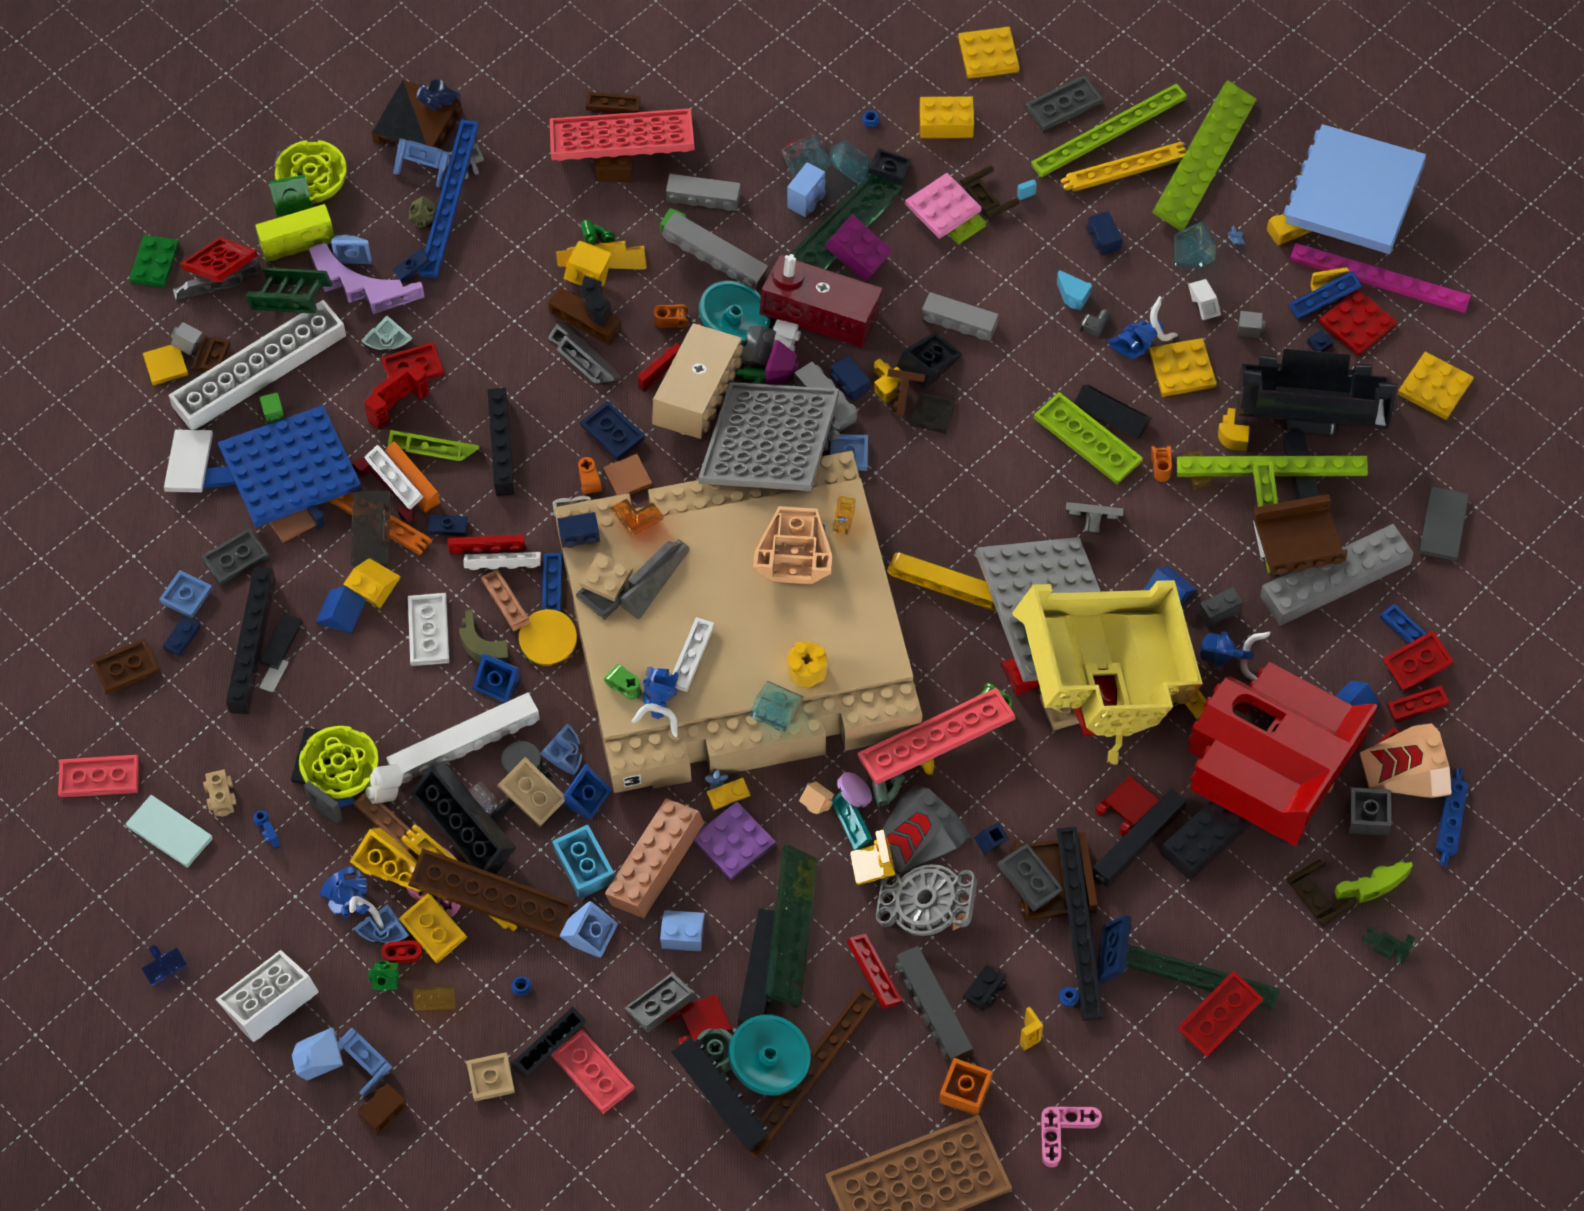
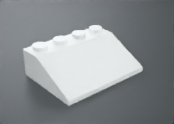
M280 950L216 998V1001L243 1033L255 1042L319 992L310 976Z

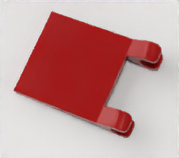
M1129 776L1105 800L1097 805L1095 813L1102 816L1111 807L1126 820L1121 824V829L1119 830L1125 836L1159 799Z
M717 994L687 1004L667 1019L668 1022H672L682 1016L690 1036L681 1037L678 1043L679 1046L689 1037L696 1040L707 1029L720 1028L728 1032L732 1030Z

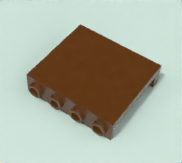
M1080 832L1077 834L1090 914L1097 912L1098 903L1086 832ZM1014 839V847H1010L1011 853L1025 844H1018L1017 839ZM1058 841L1028 843L1064 889ZM1065 891L1034 912L1021 896L1022 901L1019 902L1020 914L1024 913L1025 920L1068 916Z

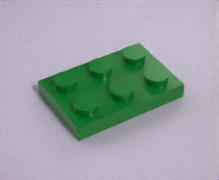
M305 175L269 181L277 218L312 208Z
M143 235L129 277L130 283L165 288L180 245L179 240Z

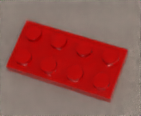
M1233 971L1177 1027V1030L1207 1058L1264 998Z

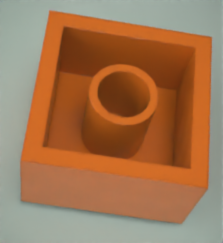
M953 1058L939 1095V1103L974 1116L979 1115L992 1081L993 1071Z

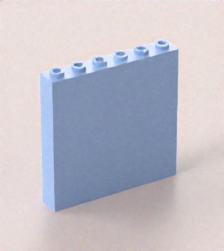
M1322 124L1320 130L1315 132L1314 145L1309 147V158L1303 162V173L1297 177V188L1291 192L1290 206L1286 205L1284 216H1286V223L1390 254L1425 165L1426 154Z

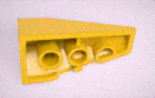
M369 829L350 862L365 874L374 875L383 880H389L421 892V890L408 886L417 860L383 829Z

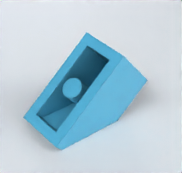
M1059 270L1057 285L1064 303L1070 308L1081 311L1091 295L1092 285Z

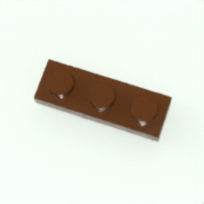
M588 92L586 110L613 113L639 112L641 96Z

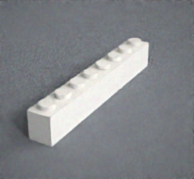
M528 692L386 757L388 765L398 764L403 773L402 783H407L418 775H424L431 765L447 764L455 758H462L470 751L481 749L490 742H496L507 734H514L520 728L535 724L540 720L539 711Z

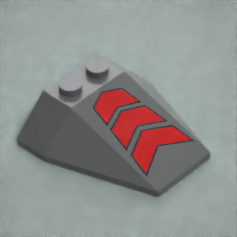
M913 785L900 797L882 829L890 845L894 869L899 875L956 851L971 837L958 815L930 789L918 785Z

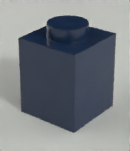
M999 822L984 829L974 837L984 855L1009 840Z

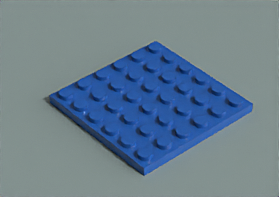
M323 405L218 442L219 449L255 527L308 509L307 507L316 506L362 489L361 483Z

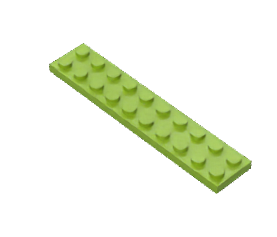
M1227 80L1152 211L1153 214L1181 232L1185 229L1257 100L1255 97Z

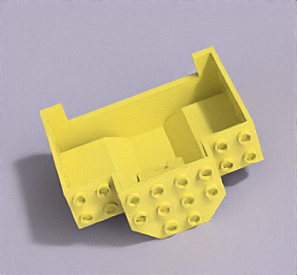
M1175 580L1157 581L1150 590L1051 593L1053 591L1051 584H1034L1012 612L1013 616L1025 625L1045 708L1061 709L1063 707H1071L1075 709L1081 707L1086 727L1097 736L1105 735V737H1112L1119 734L1130 736L1156 726L1172 709L1173 702H1178V704L1187 703L1203 684ZM1114 675L1121 705L1104 706L1099 685H1095L1093 676Z

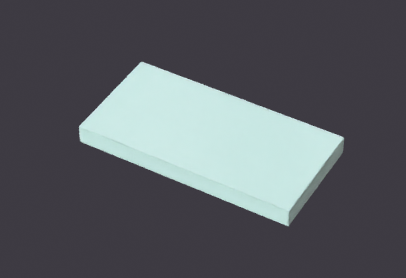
M152 795L148 797L126 823L129 829L187 868L213 839L212 835Z

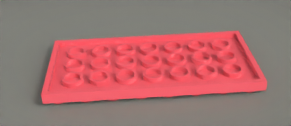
M691 109L550 118L551 160L597 159L606 156L651 155L662 152H689L690 150H695Z

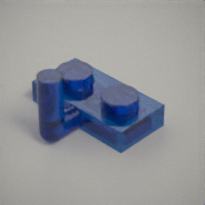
M150 945L148 951L152 953L155 960L141 969L150 985L153 986L185 967L187 963L177 947L162 955L156 945Z

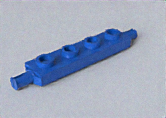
M1460 768L1455 769L1454 778H1451L1452 794L1444 796L1435 849L1441 854L1439 863L1441 866H1448L1449 856H1455L1458 849L1468 783L1462 780L1464 770Z

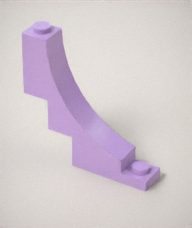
M326 243L309 248L315 270L327 271L332 282L331 287H323L324 292L342 287L348 303L366 298L373 314L425 297L421 282L411 283L403 287L400 280H381L366 277L340 263L331 253Z

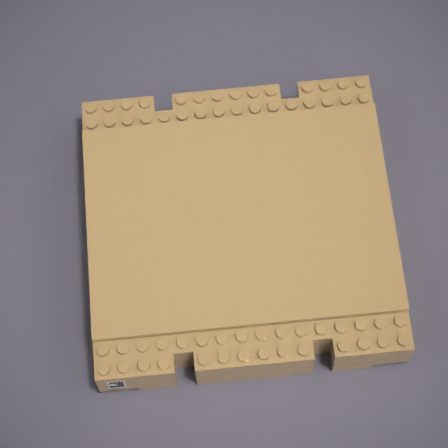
M853 451L821 456L811 491L699 484V480L648 489L649 506L633 509L629 493L554 507L558 534L557 518L592 512L596 513L600 541L594 544L576 545L572 548L564 547L562 548L570 592L573 595L577 625L595 709L598 711L599 727L614 793L652 786L655 789L690 782V763L707 760L710 775H713L715 769L719 771L720 775L826 755V736L841 734L846 751L878 744L884 739H888L922 723V711L913 681L912 669ZM779 506L818 509L821 522L825 525V534L832 553L830 575L813 584L772 582L753 569L755 550ZM843 516H844V518H847V519L845 520L846 523H844V522L839 523L840 521H837V519H839V517H843ZM679 539L689 546V552L640 619H637L622 608L621 604L603 620L576 598V593L582 589L580 582L598 553L632 567L633 573L629 577L630 579L666 542L671 541L674 543ZM627 581L625 587L629 590V583ZM695 618L713 622L715 627L688 691L685 692L678 689L677 695L666 701V708L672 710L677 718V737L673 736L670 720L665 715L663 718L656 719L652 717L651 711H648L639 721L632 723L631 720L638 710L645 705L643 701V680L647 678L646 669L648 667L669 669V673L672 674ZM797 642L816 643L825 649L827 655V674L825 679L810 688L796 685L788 674V654ZM616 664L623 666L627 671L639 678L642 694L637 699H628L604 682L605 676Z

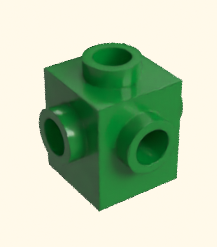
M388 961L374 963L372 970H369L368 980L372 982V989H378L381 992L397 990L399 984V963H389Z

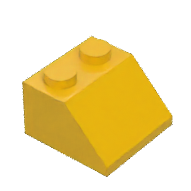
M578 241L567 262L563 279L582 286L584 276H588L601 281L603 287L612 252L583 241Z
M368 558L352 570L344 582V586H347L360 597L380 609L401 577Z

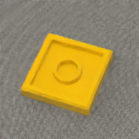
M168 345L143 353L153 386L188 376L180 349Z

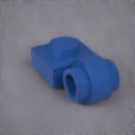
M263 810L257 811L253 816V820L258 828H264V831L261 833L265 842H270L272 848L279 846L280 843L268 813Z

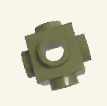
M424 196L412 202L409 208L408 220L421 228L432 224L437 204Z

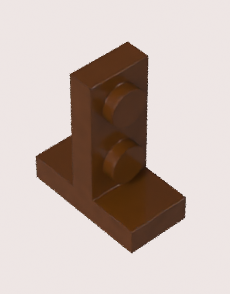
M888 369L887 377L902 379L901 382L897 383L896 393L900 394L899 400L894 402L893 411L896 412V416L903 417L909 380L924 383L925 374Z

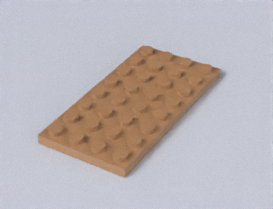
M979 1115L825 1174L839 1211H962L1012 1191V1186Z

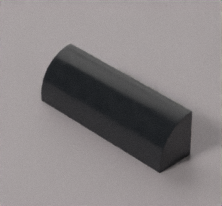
M1089 384L1082 385L1074 402L1083 411L1137 439L1143 435L1152 417Z
M572 1007L513 1061L511 1067L522 1077L527 1078L587 1021Z

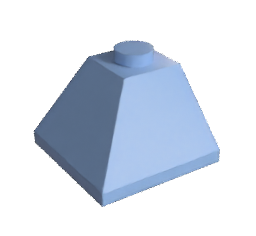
M335 235L332 239L331 244L334 257L340 263L372 264L368 240L349 235Z
M589 901L567 920L560 937L572 947L601 958L618 923Z
M333 1027L296 1043L292 1059L298 1076L305 1080H310L343 1066Z

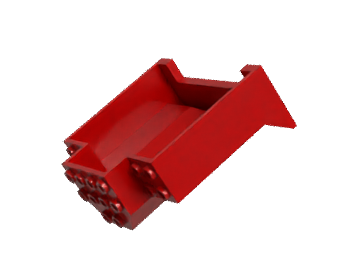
M1269 662L1265 668L1261 667L1257 674L1258 679L1256 681L1252 680L1249 686L1231 676L1226 677L1221 684L1218 683L1213 690L1214 695L1206 699L1204 703L1205 709L1199 721L1194 723L1191 729L1193 733L1188 739L1190 744L1188 752L1199 757L1194 766L1195 771L1190 778V781H1192L1190 790L1296 847L1306 831L1308 822L1354 752L1357 753L1365 741L1378 705L1374 703L1352 706ZM1251 706H1254L1276 719L1266 732L1235 715L1233 708L1246 715Z

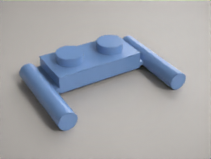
M399 139L393 174L400 175L404 158L438 168L436 187L442 188L449 152L411 140Z
M352 1027L338 1041L339 1050L341 1051L344 1048L373 1076L359 1092L366 1098L394 1067Z

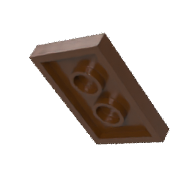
M146 638L91 660L105 694L160 672Z

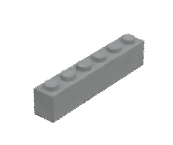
M674 212L663 229L662 237L668 242L678 245L683 251L690 252L699 260L709 263L714 269L721 270L730 278L736 279L756 290L767 273L768 265Z

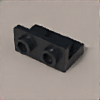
M986 965L965 992L963 999L981 1011H984L987 1006L991 1007L996 1000L995 995L997 992H1002L1008 983L1006 981L1007 973L1002 972L1000 974Z

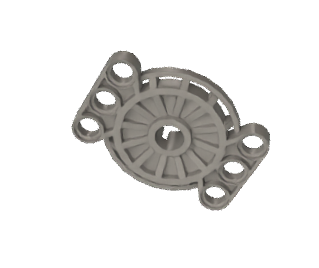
M930 864L917 867L902 878L895 872L896 875L885 877L881 880L876 920L882 927H891L896 922L904 931L910 934L926 936L941 932L953 922L961 928L971 923L977 878L970 870H964L957 876L944 866ZM896 877L894 884H887L889 878ZM965 877H972L969 884H962ZM888 895H893V900L890 903H884ZM931 895H932L931 901L928 902L927 904H924V903L926 902V900H928V899L931 898ZM963 895H969L968 901L960 903V898ZM889 913V920L881 921L882 916ZM966 913V918L963 921H957L959 914ZM906 922L909 926H911V929L905 927L903 924ZM918 929H928L926 931H917Z

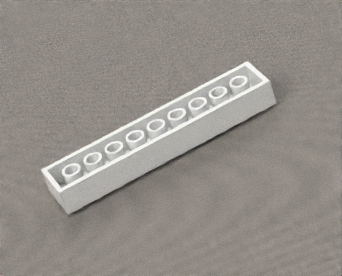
M322 300L316 304L317 310L315 314H299L169 394L171 405L190 430H196L346 337L343 322L326 302Z

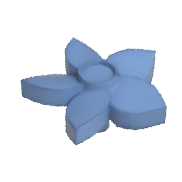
M1232 226V231L1228 232V235L1231 236L1230 241L1234 245L1243 246L1245 244L1242 238L1243 232H1237L1235 226Z
M715 769L713 775L706 776L705 780L710 783V790L717 788V785L718 787L725 785L723 781L729 776L726 774L720 775L719 771Z

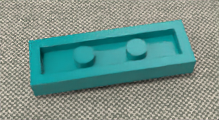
M840 792L831 800L833 802L832 805L854 850L862 849L872 840V837L858 808L848 803Z

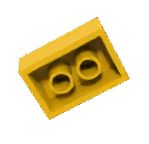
M973 96L920 97V138H973Z

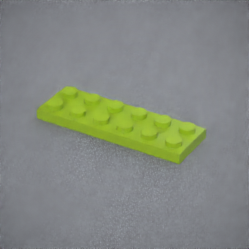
M1060 392L1034 414L1036 421L1117 485L1143 460L1139 454Z

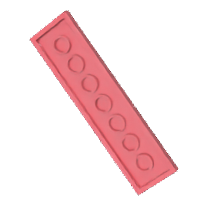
M994 688L858 752V758L874 783L878 785L1015 720V714L998 689Z

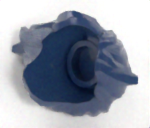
M436 79L431 81L429 88L425 84H421L416 96L417 100H420L435 112H437V107L441 109L442 105H452L453 100L461 98L459 92L448 88L442 80Z

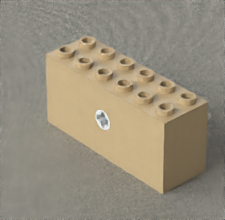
M693 323L653 398L652 424L683 435L686 434L702 439L704 433H707L710 428V421L715 419L717 407L722 405L723 395L726 394L730 381H734L736 370L740 369L742 365V358H740L743 351L741 337Z

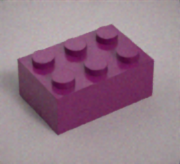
M853 214L825 245L831 253L864 282L872 276L893 251Z

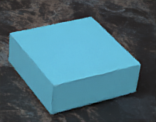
M1034 179L1018 185L1017 197L1019 200L1036 195L1037 184Z

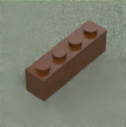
M560 287L548 302L550 313L608 346L622 331L621 320L615 315L610 316L604 328L595 324L587 316L582 298L576 296L571 290Z

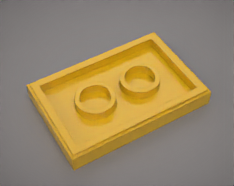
M429 893L399 918L401 923L437 964L467 938L466 934Z

